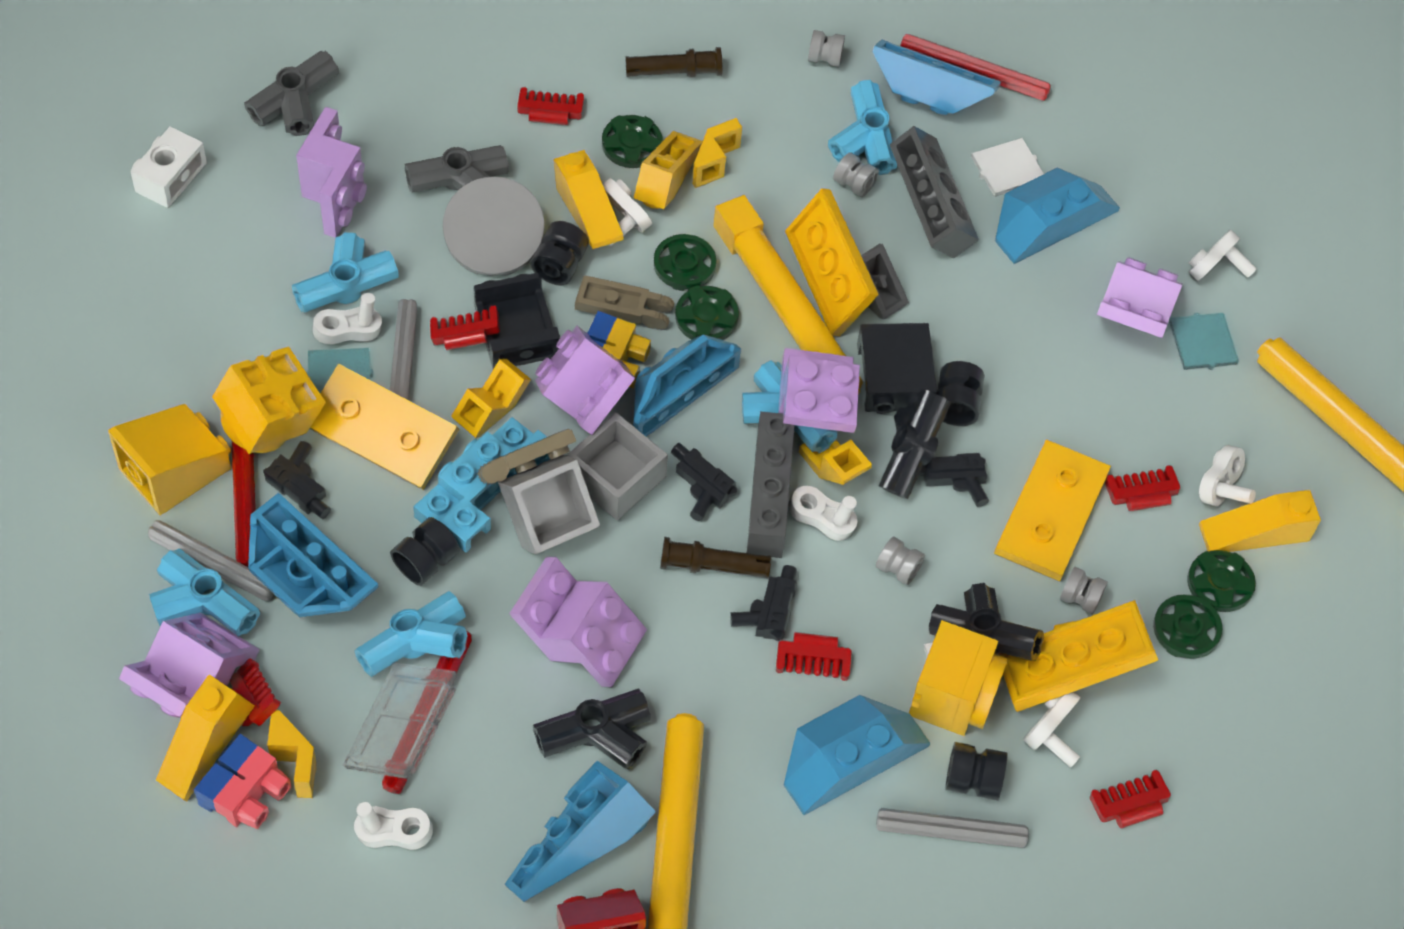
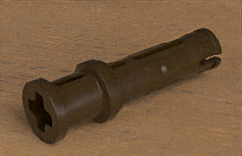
M716 47L713 51L696 52L692 48L686 50L685 54L625 56L626 77L687 73V76L692 78L696 74L716 73L717 76H722L723 73L721 47Z
M664 536L660 569L672 566L689 569L690 573L700 572V569L768 579L771 556L707 548L700 541H694L693 544L671 541L670 537Z

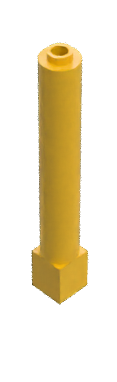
M742 195L715 206L713 227L731 254L737 253L799 348L805 351L846 356L764 234V223L746 196ZM859 376L858 395H859V393H860V391H861L860 388H861L862 385H863V380L861 379L860 376Z
M1281 337L1275 340L1271 338L1266 340L1257 351L1259 355L1257 363L1404 492V445Z
M688 713L677 714L675 718L667 721L648 929H687L704 737V724L697 720L696 716Z

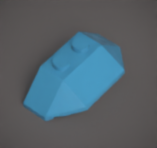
M883 39L874 46L872 51L893 93L901 95L900 98L908 103L918 104L921 102L931 106L930 109L939 114H954L990 97L999 89L1001 84L998 80L979 75Z
M1057 167L1005 193L995 242L1013 264H1016L1118 212L1120 207L1101 185Z
M703 334L687 341L679 348L669 350L660 362L652 368L646 367L636 378L633 426L646 437L738 369L741 348L737 344Z
M279 492L251 514L249 571L298 617L351 611L379 587L372 577Z
M858 695L797 728L784 787L802 814L806 815L930 746V742L909 713Z

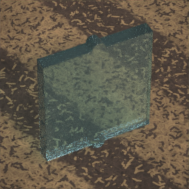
M1196 312L1193 316L1170 318L1169 323L1184 370L1200 368L1213 370L1214 367L1238 365L1239 359L1224 313L1200 315Z
M369 348L308 350V371L306 373L319 393L323 390L338 363L369 380L373 377V370L370 369Z

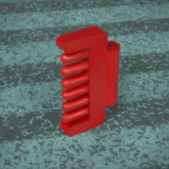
M520 88L517 112L529 114V121L568 125V119L579 120L582 118L583 93L577 94L576 104H574L575 95L571 94L567 104L566 94L561 95L560 103H558V93L553 94L552 102H550L551 93L546 92L544 101H542L543 92L539 91L537 92L536 100H534L535 91L531 90L527 99V88Z
M491 306L489 312L488 310H483L482 320L480 312H474V322H472V314L467 313L465 315L466 324H464V317L461 314L457 316V325L455 317H449V327H447L446 318H441L440 324L436 317L430 319V337L433 345L444 344L446 350L487 343V335L500 332L499 313L496 306Z
M1167 465L1164 472L1162 469H1157L1156 474L1153 470L1148 471L1149 479L1146 472L1142 471L1140 473L1141 481L1137 473H1133L1131 478L1128 474H1125L1123 480L1121 476L1114 478L1113 475H1108L1105 485L1112 504L1126 503L1129 511L1171 505V496L1178 495L1180 490V484L1173 467Z
M794 632L793 642L779 641L775 670L779 674L783 673L785 657H787L786 671L788 673L793 672L794 658H796L795 672L801 674L804 659V673L806 675L811 674L812 662L814 661L813 673L815 676L821 674V665L824 662L823 676L829 677L831 663H833L832 677L838 678L840 664H842L841 680L847 681L850 675L852 651L849 648L837 647L838 637Z
M251 658L232 675L229 682L233 687L231 688L233 691L255 705L242 723V726H249L252 723L261 726L278 709L281 702L275 698L274 693H271L272 690L269 684L265 682L266 679L260 671L259 663Z
M1153 770L1150 777L1148 775L1142 777L1148 791H1146L1140 778L1134 779V784L1139 794L1132 781L1128 780L1125 782L1127 790L1122 783H1118L1117 789L1122 799L1116 788L1110 786L1108 791L1114 802H1112L1106 789H1101L1100 792L1096 789L1092 790L1090 801L1100 821L1108 822L1116 819L1118 826L1124 828L1163 815L1161 804L1169 801L1171 793L1160 772Z

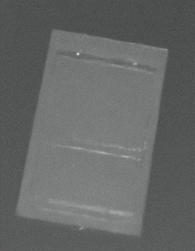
M394 663L343 766L346 769L405 779L409 775L414 774L456 691L453 685L458 676L456 672Z

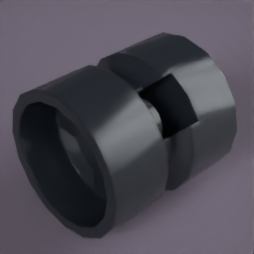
M566 221L552 222L542 239V244L537 248L531 260L533 272L540 273L541 279L554 285L568 284L578 267V262L582 259L589 245L587 235L572 223Z
M952 361L941 367L937 395L951 402L943 420L944 423L953 426H968L978 420L981 405L980 396L983 391L985 375L983 370L977 365L965 361Z
M428 517L412 532L413 538L405 537L390 551L391 558L400 572L411 582L422 586L438 572L437 564L444 566L460 552L459 544L453 534L445 525L433 517Z
M954 742L947 771L945 790L967 794L972 788L978 797L998 801L1006 772L1007 752L986 748L979 754L975 746Z

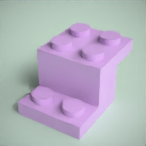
M325 107L296 157L302 197L320 203L324 234L337 237L342 227L349 225L353 208L357 202L360 203L364 199L367 185L363 179L365 164L361 160L360 147L341 141L342 126L339 125L338 111Z
M1129 257L1126 258L1125 263L1118 261L1097 315L1162 338L1183 284L1177 281L1179 275L1160 268L1157 274L1145 270L1146 263Z
M576 326L572 332L567 330L561 336L556 345L559 349L551 359L547 357L539 365L535 373L538 376L535 382L543 396L574 417L580 427L592 435L634 381L635 377L622 361L594 342L587 332Z
M785 348L782 356L778 413L783 414V423L854 433L857 426L860 365L853 364L854 357Z
M546 557L509 613L550 661L581 663L601 687L613 686L647 631L645 626L608 582L576 581L557 557Z
M202 613L163 621L145 661L125 665L119 679L131 686L130 690L134 694L152 699L161 705L160 708L164 713L179 718L182 717L186 705L209 674L227 686L235 668L242 666L249 658L255 661L260 649Z

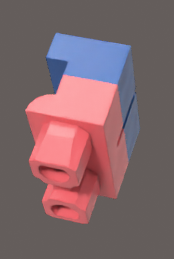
M240 733L218 759L219 764L215 763L194 788V792L199 806L209 812L213 810L226 817L236 828L242 822L258 829L269 814L268 807L258 800L265 792L278 801L283 799L291 788V782L278 769L275 757Z

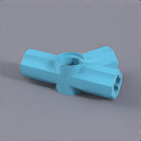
M871 80L859 81L850 90L857 121L829 139L828 148L838 162L849 152L856 156L865 152L867 163L879 170L878 175L888 174L891 170L897 168V162L889 145L893 142L889 129V114L884 109L878 84L873 83Z
M344 232L341 236L335 237L333 261L329 271L292 285L296 304L300 311L305 313L335 301L343 304L357 301L362 291L399 278L398 269L390 251L385 250L364 258L365 240L357 236L356 233Z
M770 360L761 365L760 369L754 374V382L762 392L742 393L744 424L759 423L760 411L778 413L782 365L779 362ZM794 425V431L812 452L821 453L825 451L837 439V431Z
M180 548L170 550L161 558L157 572L172 587L149 594L159 626H161L163 621L200 612L205 615H211L238 637L242 634H247L256 625V621L260 616L259 609L225 584L217 571L206 569ZM215 589L212 593L203 595L205 591Z
M448 591L419 610H401L392 616L390 628L354 650L355 656L370 677H373L403 657L413 659L429 653L460 658L466 649L465 644L468 635L464 626L455 624L466 617L464 609L456 596Z

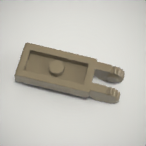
M585 275L582 278L575 300V310L593 314L601 311L625 321L638 324L642 322L648 328L665 330L670 320L663 312L670 313L675 303L669 296L649 292V289Z
M570 429L562 430L483 464L477 473L480 482L482 481L483 484L500 482L507 478L509 470L515 468L518 474L537 466L535 459L548 454L551 460L570 452L568 445L576 442L573 431Z

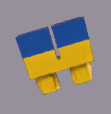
M598 311L587 333L594 342L628 367L635 377L629 387L634 388L636 378L640 373V366L629 363L627 360L630 357L645 362L651 350V340L637 335L635 324Z

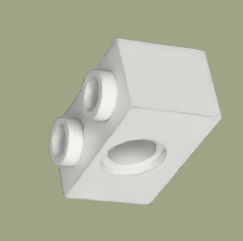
M169 126L162 136H158L153 141L148 152L133 164L130 172L135 192L169 208L207 164L203 142Z

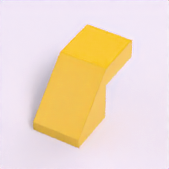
M737 118L707 129L694 162L692 184L695 188L724 177L725 153L738 149L741 145L742 125Z
M499 359L482 388H468L451 417L475 438L480 437L515 407L531 379L509 360Z
M851 439L842 445L835 440L828 449L821 453L812 452L805 443L799 446V454L820 479L844 485L872 468V463Z
M276 710L271 714L267 742L269 754L275 757L276 761L296 762L294 785L297 798H313L317 765L314 747L280 710Z

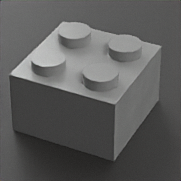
M617 412L566 455L577 459L590 498L616 520L620 519L666 478L668 454Z
M561 455L498 482L521 547L534 554L541 553L600 526L577 459Z

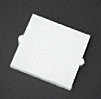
M1023 138L977 151L971 155L980 172V179L985 180L994 197L1005 194L1044 174L1037 163V156L1032 155Z

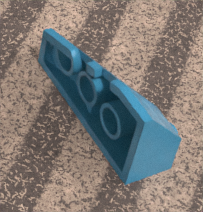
M596 761L564 797L568 804L558 818L550 817L544 826L548 831L541 844H535L528 849L504 885L525 902L629 841L635 834L641 832L647 826L649 819L656 811L628 781L599 761Z

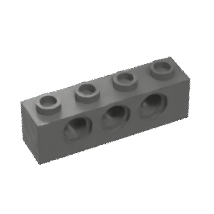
M915 126L911 127L889 144L930 246L955 258L976 243L979 238L937 138Z
M760 411L746 551L749 554L770 555L775 558H782L785 543L794 425L784 424L783 414Z

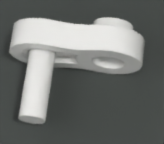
M609 178L603 183L610 203L625 216L619 222L623 236L633 227L643 233L652 225V221L647 213L630 197L632 192L621 179L615 182Z
M1231 229L1208 252L1201 249L1188 262L1192 266L1189 273L1197 281L1203 278L1223 256H1226L1247 278L1257 268L1234 247L1240 240V237Z
M364 293L361 296L360 307L350 310L326 309L317 313L313 320L312 333L319 342L330 345L349 340L367 342L377 338L381 331L382 318L374 309L375 296L371 293Z
M1226 445L1216 452L1212 467L1204 474L1199 489L1201 502L1213 506L1221 505L1225 498L1250 504L1254 502L1255 490L1233 485L1241 476L1245 465V453L1242 448Z
M801 486L793 492L789 500V512L793 518L799 522L816 527L828 538L835 541H843L849 538L858 522L857 515L854 512L857 501L852 496H846L839 503L829 499L815 487Z
M1071 692L1045 702L1044 705L1049 709L1025 736L1023 741L1033 750H1036L1043 743L1065 764L1072 767L1080 756L1053 731L1081 697L1076 692Z
M362 802L356 808L358 816L354 822V831L361 843L366 847L378 848L393 845L414 850L425 846L432 837L433 825L427 814L421 809L388 810L378 806L372 807L368 802ZM412 828H419L417 833L408 835Z

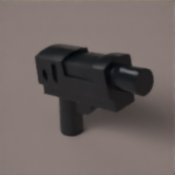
M300 441L289 460L280 454L268 468L263 470L265 481L282 495L286 494L296 502L299 508L306 514L312 511L319 518L324 519L331 511V508L321 501L326 497L325 488L310 477L312 474L311 468L305 463L312 450V446L305 441Z
M677 443L672 448L671 454L680 461L676 465V473L692 485L690 493L697 500L690 512V516L694 520L702 521L712 503L721 509L730 497L737 495L736 482L720 468L716 469L704 459L697 449L693 448L689 451L681 443Z
M980 453L956 454V456L946 457L933 456L932 460L926 466H923L919 476L924 475L926 487L953 485V489L956 491H968L977 507L984 506L989 501L981 484L986 483L988 476L985 471L986 460L981 457Z
M785 565L782 568L780 577L770 576L763 601L759 599L754 600L751 604L750 612H730L731 627L757 626L755 636L776 641L782 640L785 637L790 617L789 608L791 600L795 596L797 582L795 580L797 569L794 566Z

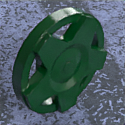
M618 115L611 119L604 128L601 144L603 152L613 163L625 168H641L642 162L647 158L640 159L641 153H652L663 142L661 131L652 119L638 115ZM612 130H614L615 134L608 136L609 133ZM613 151L623 152L624 158L616 155Z
M678 234L666 238L658 245L654 253L653 265L657 276L664 283L675 290L684 291L685 289L708 283L715 273L717 260L714 249L707 241L695 235ZM684 243H691L697 246L687 248ZM668 248L669 255L660 257L662 252ZM708 256L711 261L710 267L703 263Z
M697 285L688 289L678 300L675 309L676 324L680 331L689 339H694L704 334L724 340L737 327L739 308L733 295L726 289ZM688 300H690V303H691V304H690V305H687V306H684L685 303H686ZM728 305H730L733 314L725 310ZM685 323L694 324L696 332L689 329ZM715 327L724 328L723 331L712 334Z
M1222 550L1205 551L1192 562L1187 575V583L1191 594L1204 599L1216 611L1231 612L1244 607L1252 598L1256 587V579L1251 567L1245 561V558L1235 552L1231 553ZM1200 566L1203 573L1194 576L1196 568ZM1202 592L1212 593L1215 601L1205 596ZM1234 594L1245 595L1242 599L1233 602Z
M1176 595L1166 599L1157 609L1153 620V629L1157 640L1166 649V652L1175 657L1194 659L1207 656L1216 648L1222 636V621L1218 612L1210 603L1193 595ZM1174 605L1173 614H1162L1168 607ZM1192 605L1201 608L1205 612L1196 613ZM1215 627V636L1212 641L1207 632ZM1164 633H1166V634H1168V635L1170 636V639H1169V640H1168V638L1165 636ZM1187 647H1192V648L1195 649V650H1189V649H1186V648H1187Z

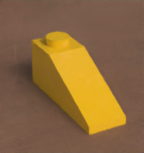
M672 131L642 162L634 199L642 201L644 205L650 208L665 209L675 198L699 152L702 141Z
M585 150L553 159L556 190L579 228L587 235L592 250L624 240L622 230L597 169Z
M1304 490L1272 495L1202 520L1199 523V527L1207 551L1222 550L1234 552L1309 542L1321 519L1311 491Z
M209 674L185 707L156 781L187 802L193 794L194 788L208 773L255 705Z

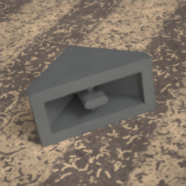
M879 243L862 254L861 257L879 294L868 307L880 319H885L908 304L909 301L884 245Z

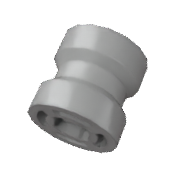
M814 30L808 61L815 63L827 61L829 65L839 67L845 35L835 34L833 36H826L823 31Z
M849 152L839 162L833 179L841 185L850 186L853 193L863 197L873 187L879 170L871 164L865 165L861 163L860 157Z
M893 536L879 555L876 568L885 573H894L898 581L909 585L919 571L925 554L917 549L910 550L906 548L903 541Z
M1074 567L1062 591L1060 600L1069 604L1076 602L1082 606L1084 611L1093 614L1108 581L1099 577L1090 578L1086 576L1084 570Z

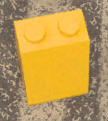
M186 404L116 425L108 430L118 468L160 516L231 469L228 456L231 450L227 442L220 435L215 437L211 433L210 426L200 412L194 414Z

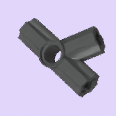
M326 50L324 52L319 51L297 67L291 66L281 69L277 73L274 83L244 102L245 109L258 126H264L280 114H283L286 133H291L295 136L307 135L314 126L308 95L339 74V68L334 62L333 57Z
M501 145L467 151L461 147H452L447 149L441 157L405 163L407 184L412 193L443 186L451 190H459L476 179L508 174L507 155L504 147Z

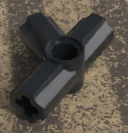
M921 390L915 405L912 404L909 407H900L894 415L897 432L891 445L893 454L878 485L883 490L904 499L909 498L922 467L926 466L936 453L938 447V438L936 436L951 404L946 398L927 390Z
M985 583L972 584L971 588L964 592L966 611L936 604L931 612V619L928 625L929 634L936 636L941 620L997 640L998 644L994 653L996 655L1004 653L1036 661L1041 653L1044 641L1043 631L1001 620L995 588H991Z
M638 688L603 701L595 699L585 700L574 711L533 724V732L540 753L543 754L544 758L584 744L595 746L624 769H627L635 764L647 745L646 740L629 728L650 721L651 714L643 692ZM588 719H595L600 724L597 726H587L583 722Z

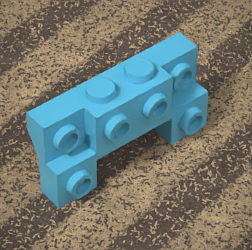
M511 417L493 435L487 431L480 439L472 440L459 458L443 466L438 475V484L413 506L414 518L421 523L428 517L437 519L449 529L457 540L459 547L467 553L471 549V539L479 531L482 530L484 533H488L491 530V518L483 513L481 509L501 492L498 482L493 484H483L482 481L480 482L477 474L480 466L547 436L539 430L533 434ZM548 454L535 459L537 465L550 460ZM515 468L509 470L507 478L517 474Z

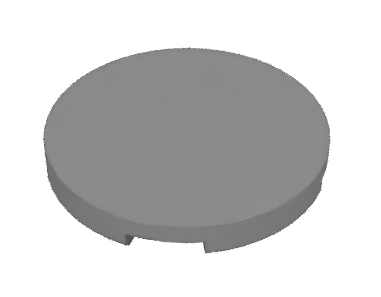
M503 177L476 179L460 188L449 201L443 217L444 239L453 258L465 269L475 274L506 276L528 265L537 248L542 244L544 235L543 213L534 195L520 183Z

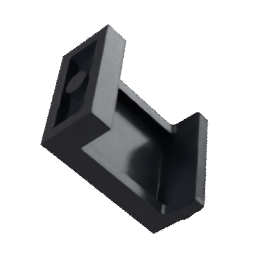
M540 273L520 274L512 278L497 281L489 280L482 284L474 285V307L476 311L480 312L481 320L482 311L488 310L489 312L491 306H496L499 313L500 332L487 335V343H485L493 369L499 359H507L513 365L520 366L543 361L547 357L551 359L559 349L556 345L560 335L558 328L553 327L542 292Z
M929 323L860 325L857 349L858 355H862L866 391L865 412L886 414L898 411L900 407L905 408L912 404L915 405L921 390L937 394Z

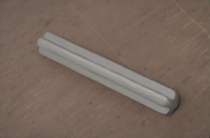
M401 299L398 302L390 391L409 400L417 316V303L413 299Z
M161 520L154 521L149 528L148 535L150 540L169 550L180 548L203 567L217 571L221 578L264 601H269L274 595L249 571L247 566Z
M887 808L879 809L877 814L876 826L879 831L1019 848L1025 847L1028 841V827L1021 824Z

